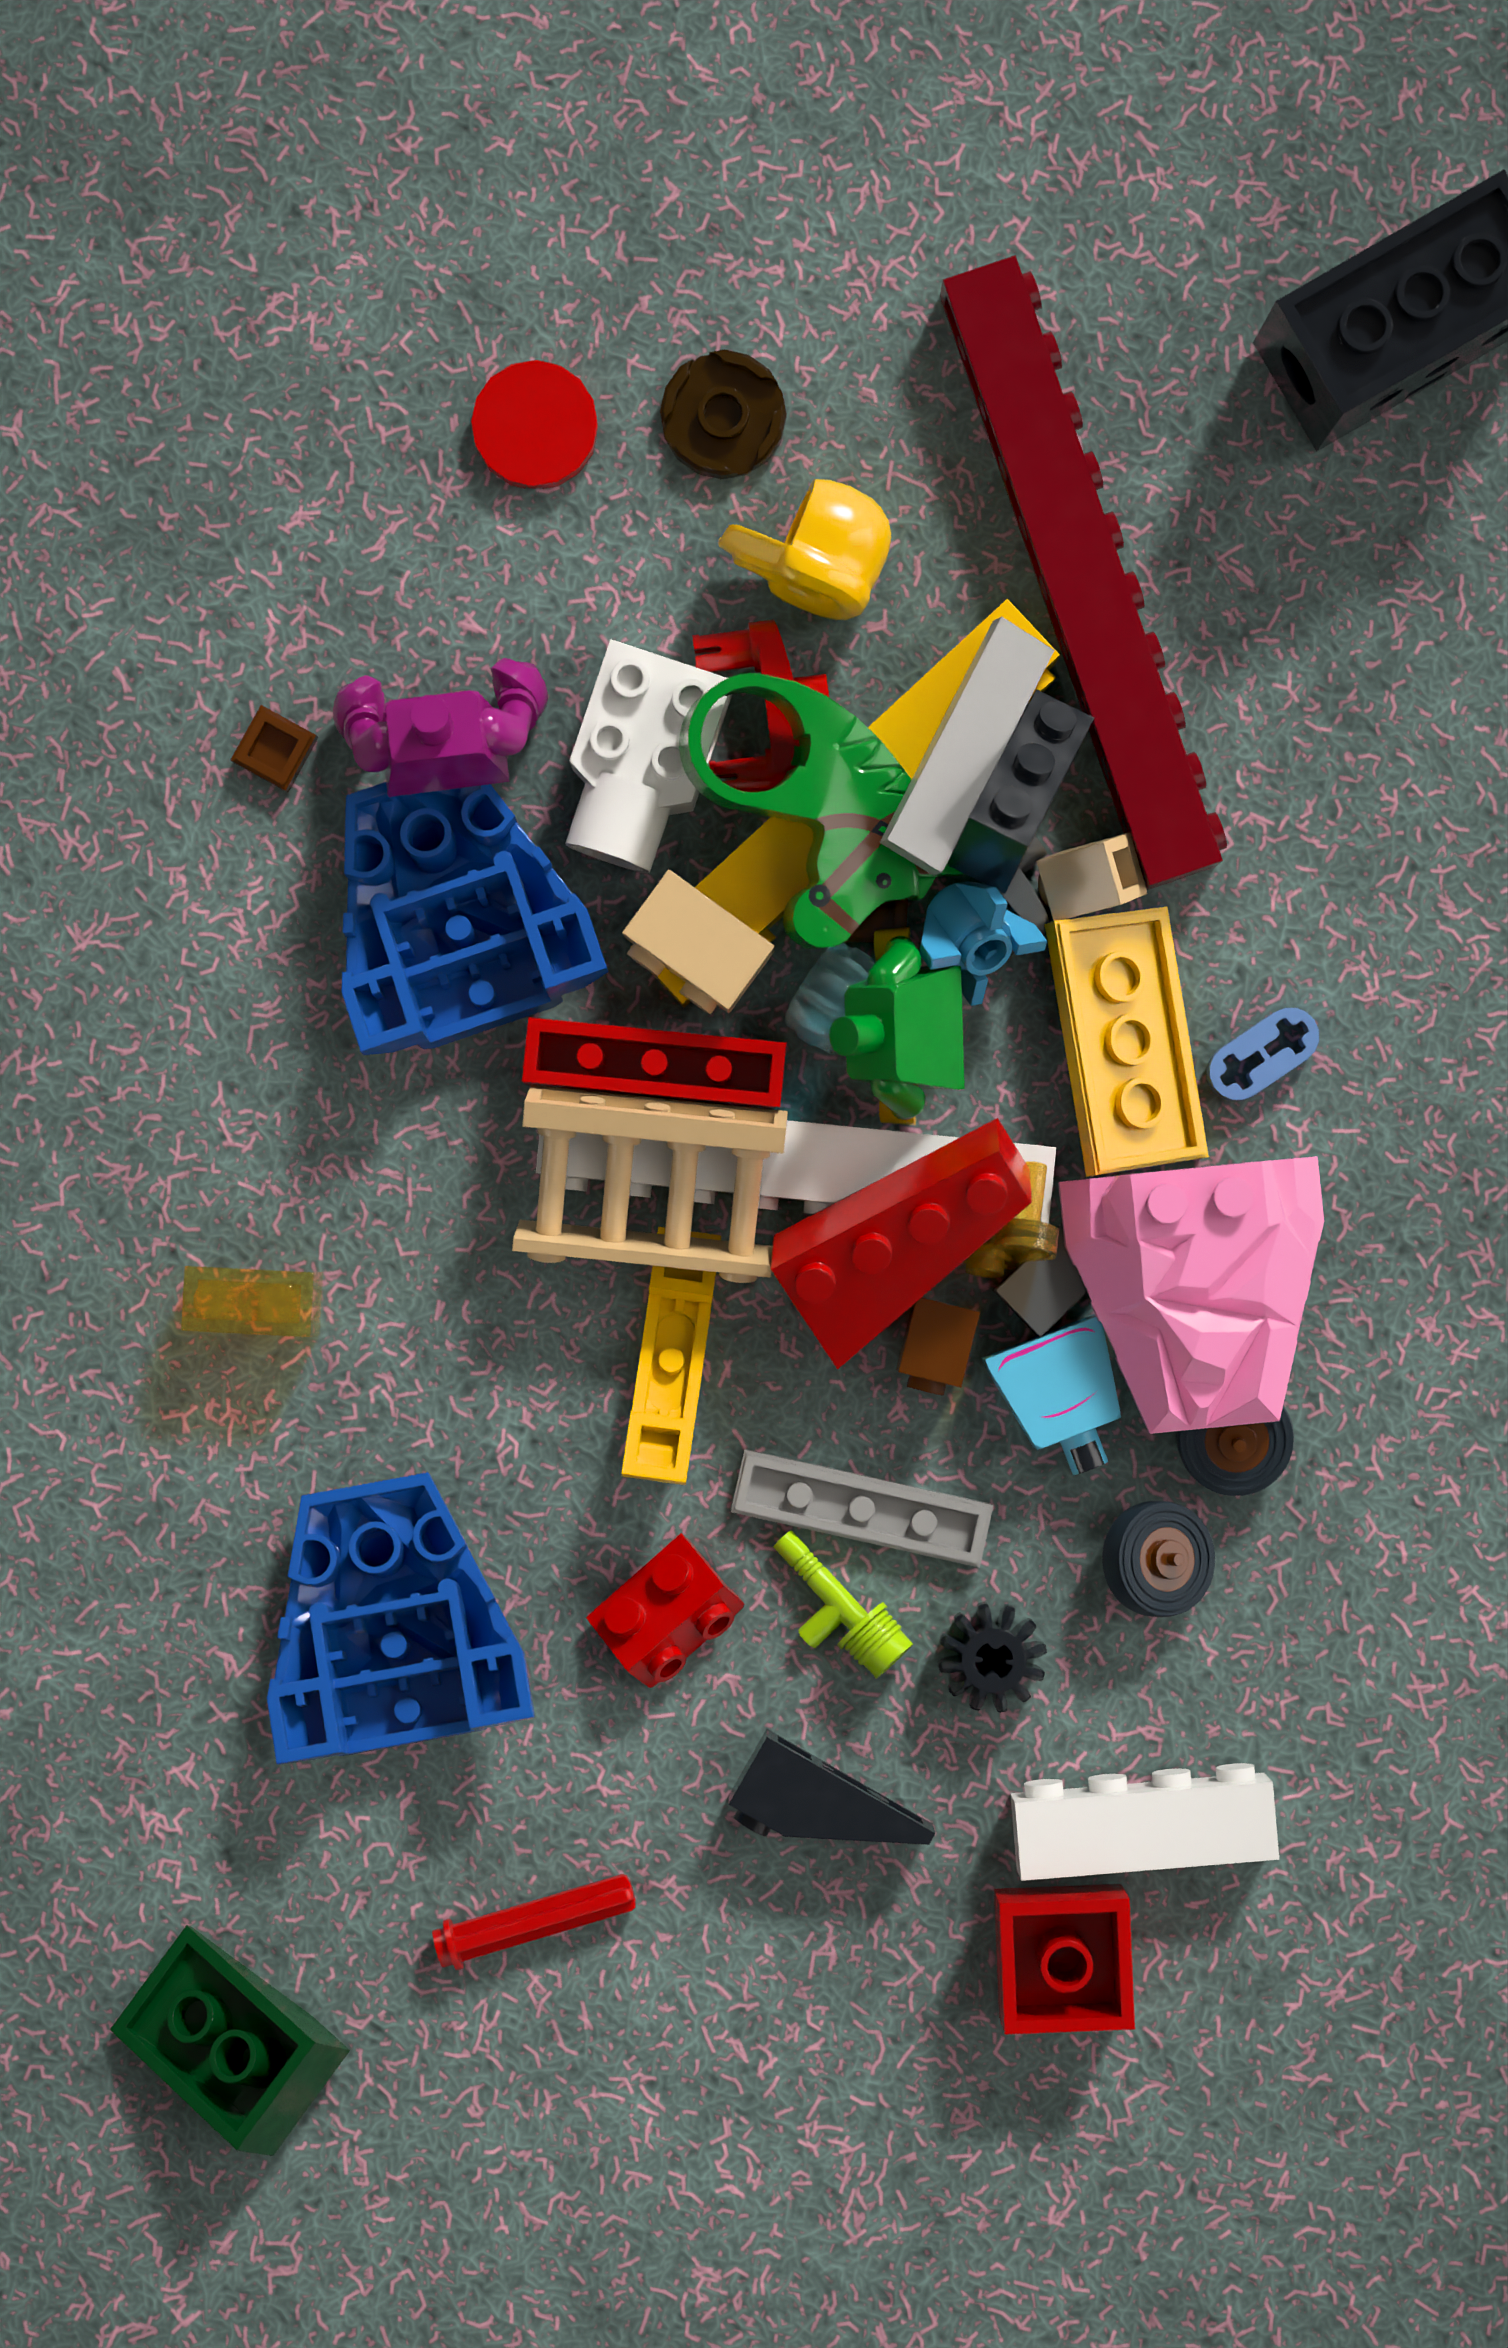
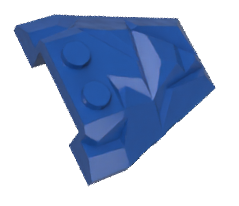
M386 782L346 795L344 874L348 878L347 913H343V934L347 937L346 972H342V995L360 1051L363 1055L393 1053L414 1045H418L422 1049L440 1047L554 1008L563 1002L562 995L585 988L608 973L587 908L555 872L550 860L540 847H536L518 824L515 815L491 784L388 797Z
M428 1472L301 1496L288 1577L291 1578L285 1618L281 1617L277 1636L281 1641L274 1679L270 1678L267 1695L276 1764L309 1761L331 1756L353 1755L478 1732L489 1727L535 1718L525 1653L506 1621L492 1590L478 1568L464 1537Z

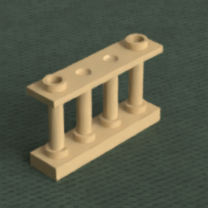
M531 1084L524 1102L523 1127L538 1128V1134L544 1136L537 1221L519 1220L513 1238L512 1251L527 1252V1256L530 1259L545 1263L562 1262L567 1256L719 1272V1276L722 1279L737 1283L754 1282L758 1276L771 1278L773 1246L755 1244L763 1159L769 1158L771 1152L784 1154L788 1111ZM577 1132L602 1135V1140L608 1143L601 1228L562 1224L569 1139L576 1137ZM641 1139L667 1141V1147L673 1150L665 1234L626 1231L634 1145L640 1144ZM706 1146L732 1148V1154L737 1156L729 1241L690 1237L699 1152L706 1149Z

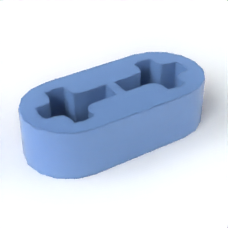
M1283 1008L1268 1015L1218 1049L1210 1057L1206 1067V1079L1210 1089L1218 1097L1228 1101H1242L1256 1095L1306 1061L1315 1052L1319 1043V1029L1315 1020L1307 1012L1298 1008ZM1280 1020H1283L1288 1027L1298 1023L1302 1026L1305 1033L1298 1039L1302 1049L1297 1054L1289 1047L1281 1049L1271 1056L1265 1050L1264 1046L1276 1039L1280 1034L1276 1026ZM1255 1053L1261 1063L1249 1070L1245 1075L1249 1085L1243 1090L1237 1083L1225 1086L1220 1078L1227 1070L1223 1060L1230 1055L1234 1061L1238 1062Z

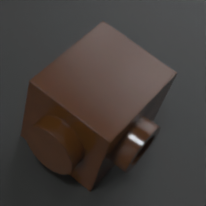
M920 1298L912 1305L896 1367L898 1372L909 1375L907 1387L944 1396L947 1384L962 1387L980 1312L926 1298Z

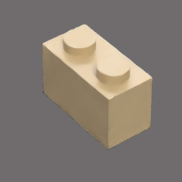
M669 869L622 932L625 939L633 944L627 952L628 956L656 976H659L664 968L686 982L679 992L710 1015L717 1006L729 1014L775 952V946Z

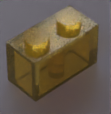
M197 1265L184 1266L181 1331L296 1337L319 1336L323 1272Z

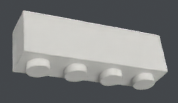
M1236 1763L1220 1765L1216 1767V1777L1192 1779L1188 1769H1163L1152 1772V1782L1127 1784V1777L1124 1774H1102L1089 1777V1787L1063 1789V1782L1059 1779H1040L1025 1782V1792L1010 1793L1016 1867L1021 1881L1279 1860L1273 1782L1265 1773H1255L1253 1764Z

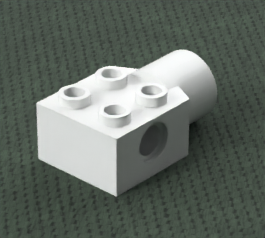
M610 639L570 758L573 771L585 783L565 842L566 846L590 857L629 870L650 873L669 815L693 811L699 795V791L687 777L680 758L679 737L682 723L693 703L710 688L727 679L726 677ZM732 695L718 699L704 720L701 744L708 765Z

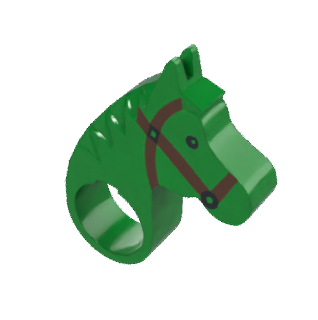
M747 673L732 676L719 682L702 694L690 707L680 731L679 752L685 773L693 786L707 799L720 806L803 823L813 831V842L806 863L809 884L789 900L783 916L785 932L798 945L806 949H822L840 945L852 935L873 910L884 902L909 898L911 901L921 900L936 876L964 875V873L946 864L942 873L933 876L880 843L911 782V778L883 742L866 725L828 696L795 681L765 674ZM738 693L757 695L773 703L786 717L791 727L793 738L799 740V746H794L791 765L796 767L787 771L783 779L772 789L763 792L737 790L722 782L708 766L702 751L701 733L706 715L718 699Z

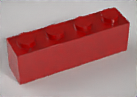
M528 1017L522 1082L529 1086L532 1084L780 1110L787 1043Z

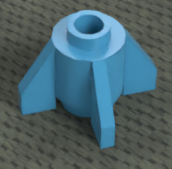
M965 881L943 888L929 904L919 952L930 969L961 966L962 994L968 1003L973 1006L983 1002L988 983L986 975L1002 967L1009 959L1012 950L1016 955L1045 951L1047 940L1035 924L1006 910L1008 903L996 887Z

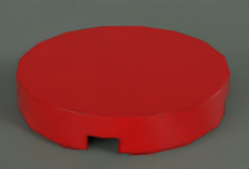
M539 360L511 364L492 376L476 397L471 420L476 449L488 469L509 485L525 489L526 487L532 489L558 487L579 474L594 453L597 440L598 422L594 400L582 381L561 365Z

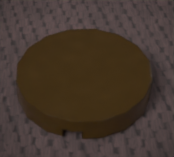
M730 350L709 352V355L700 356L695 360L693 358L680 366L665 387L660 408L664 439L677 460L697 474L717 479L745 476L765 464L781 443L787 418L783 393L770 369L750 355Z

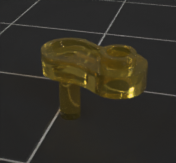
M1033 1161L1026 1162L1030 1169L1032 1203L962 1262L966 1264V1273L984 1278H1000L1004 1275V1269L1013 1268L1027 1262L1046 1261L1056 1258L1059 1229L1051 1224L1041 1222L1047 1165Z

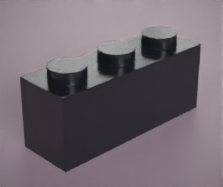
M1036 690L969 815L948 861V866L988 886L996 887L1000 892L1006 894L1079 751L1094 717Z

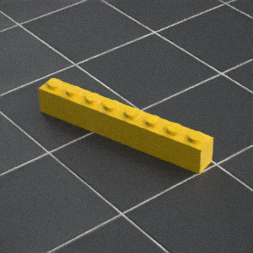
M1008 599L868 727L896 758L911 780L994 620L1002 616L1054 649ZM1056 650L1053 652L1028 705L1036 690L1044 692L1056 680V677L1049 671L1060 656ZM770 817L695 888L772 943L776 937L769 929L784 916L789 900L809 884L806 863L813 842V831L803 823ZM666 968L662 970L659 976L654 975L683 1008L691 1002L679 992L686 982Z

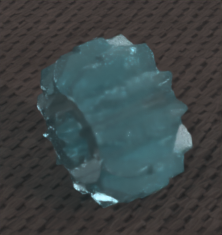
M844 943L829 947L825 953L821 954L817 963L810 969L807 977L798 987L799 989L789 1003L790 1007L785 1013V1025L796 1032L797 1037L810 1046L819 1047L828 1053L835 1052L830 1044V1027L837 1018L845 1016L844 993L848 986L867 980L868 971L875 964L873 958L858 948L854 947L853 949Z

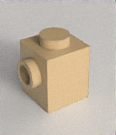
M1130 832L1067 849L1036 861L1040 872L1038 877L1039 892L1044 903L1050 907L1053 921L1065 920L1122 905L1148 894Z

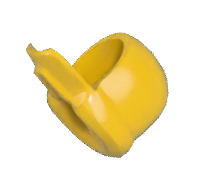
M814 479L799 506L784 543L743 526L731 524L728 525L724 534L720 537L718 545L732 555L735 565L765 578L771 593L782 601L817 616L832 620H848L861 615L868 605L870 592L876 584L887 560L891 544V530L889 520L882 508L871 497L842 483L832 480Z

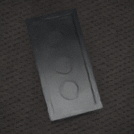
M1505 169L1276 300L1253 344L1316 452L1508 341V174Z

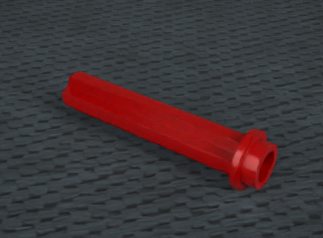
M620 1874L453 1924L451 1919L443 1920V1927L432 1931L434 1946L441 1967L445 1968L453 1965L456 1971L464 1968V1961L633 1911L636 1908V1898L628 1876Z

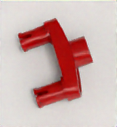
M774 619L749 622V629L700 636L699 634L692 635L695 655H697L695 656L696 668L708 672H719L754 667L755 673L761 672V674L795 681L829 697L826 673L793 678L784 643ZM766 699L765 704L771 748L765 749L766 755L717 762L715 760L709 761L710 769L719 779L737 778L735 780L722 781L737 790L745 792L770 790L783 779L787 771L796 767L791 765L794 746H799V740L793 738L791 727L784 714Z

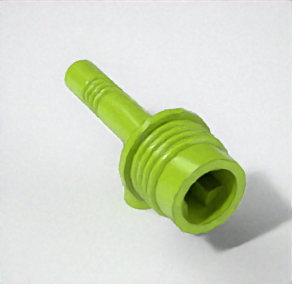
M792 1530L787 1532L773 1546L791 1567H794V1571H797L799 1576H803L802 1579L807 1581V1585L825 1603L798 1629L800 1636L808 1645L817 1648L843 1623L849 1629V1632L838 1642L837 1646L841 1650L845 1648L846 1651H849V1654L854 1656V1660H858L859 1665H864L876 1679L913 1646V1643L901 1631V1625L897 1624L892 1615H888L889 1613L886 1610L888 1606L884 1602L867 1613L821 1562H818V1558L814 1557V1554L810 1552L809 1548Z

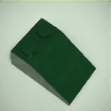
M189 1925L185 1926L110 2028V2031L234 2149L274 2156L350 2051L312 2015Z

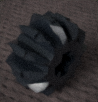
M981 1602L977 1604L980 1624L973 1627L967 1616L962 1612L954 1616L956 1625L965 1634L962 1639L947 1633L941 1635L940 1644L948 1650L958 1652V1655L940 1659L938 1661V1668L941 1673L963 1671L952 1679L948 1685V1690L953 1696L962 1694L973 1685L969 1696L970 1708L976 1711L980 1710L984 1705L987 1693H992L994 1706L997 1712L1000 1713L1007 1711L1008 1703L1004 1692L1011 1688L1022 1702H1026L1031 1698L1026 1686L1020 1681L1021 1678L1024 1676L1034 1681H1042L1045 1672L1039 1666L1026 1661L1027 1659L1041 1657L1047 1653L1044 1642L1041 1641L1023 1643L1036 1629V1624L1031 1618L1022 1620L1011 1630L1010 1628L1015 1618V1608L1012 1605L1005 1604L1001 1608L996 1623L992 1622L988 1604ZM986 1643L993 1649H998L1002 1645L1007 1646L1009 1653H1002L1006 1665L999 1671H996L990 1665L982 1670L977 1668L975 1662L983 1661L978 1652L981 1646Z

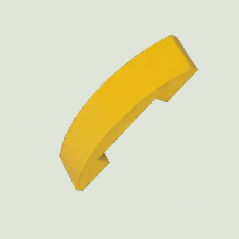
M658 1227L657 1234H665V1228ZM691 1231L690 1237L721 1240V1235ZM652 1265L639 1365L621 1473L622 1477L686 1485L716 1272Z

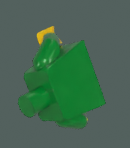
M910 927L877 930L874 932L876 963L869 969L867 980L847 987L844 993L845 1016L833 1021L829 1031V1039L833 1050L839 1055L846 1056L847 1074L850 1079L870 1082L872 1094L880 1100L879 1117L881 1123L916 1125L915 1116L922 1112L926 1103V1097L922 1089H965L961 966L936 969L921 966L920 952L912 940L909 939Z

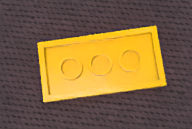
M1168 907L1057 920L1045 924L1086 1177L1209 1157Z

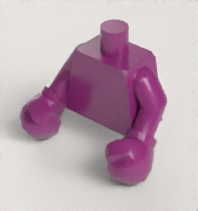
M502 658L490 668L499 709L493 708L478 691L471 690L397 699L385 703L381 682L371 676L364 675L353 683L339 689L334 701L333 719L339 733L346 740L350 749H352L355 762L361 769L371 773L385 770L388 797L510 782L507 756L520 752L525 746L529 731L536 725V722L547 707L548 691L539 670L534 664L516 662L509 658Z

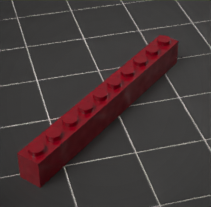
M1016 255L943 279L940 299L1078 703L1083 713L1094 717L1088 732L1123 834L1129 832L1131 834L1146 890L1215 868L1223 861L1220 850L1227 848L1225 832L1216 812L1206 813L1199 790L1206 788L1204 771L1195 752L1186 754L1178 730L1186 728L1184 713L1176 693H1165L1158 670L1165 668L1164 655L1159 640L1154 632L1145 634L1137 611L1145 607L1142 590L1133 571L1124 573L1117 550L1124 548L1122 532L1114 512L1111 511L1105 514L1103 512L1096 491L1103 488L1102 474L1097 459L1092 451L1084 454L1076 430L1083 428L1081 412L1073 392L1070 391L1063 394L1055 372L1062 369V359L1053 333L1050 331L1042 334L1035 313L1036 310L1042 308L1041 297L1035 278L1031 272L1022 274Z

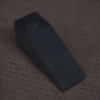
M766 1729L729 1794L728 1805L737 1809L734 1819L746 1828L765 1837L772 1829L784 1837L929 1845L936 1834L933 1823L769 1729Z

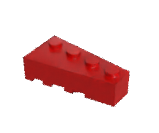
M996 1118L774 1235L771 1271L837 1370L1032 1203L1030 1169L1003 1125Z

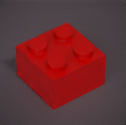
M1122 1884L994 1889L999 2018L1004 2034L1135 2030L1130 1898Z

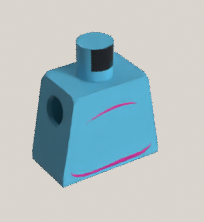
M1095 1314L1046 1332L1041 1337H1033L981 1358L987 1372L1031 1445L1036 1450L1060 1442L1072 1475L1087 1472L1108 1462L1096 1427L1121 1418V1412L1104 1328Z

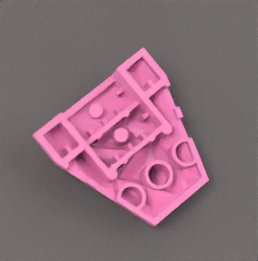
M1318 1156L1058 1182L1065 1248L1072 1264L1077 1267L1090 1296V1304L1098 1321H1101L1117 1356L1115 1358L1148 1433L1154 1434L1280 1421L1299 1328L1324 1224Z

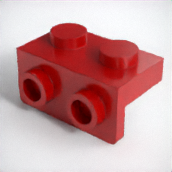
M680 1533L585 1618L626 1671L648 1688H653L659 1682H665L676 1676L686 1664V1658L706 1640L714 1639L723 1634L731 1626L734 1616L744 1607L745 1603L723 1582L690 1540Z

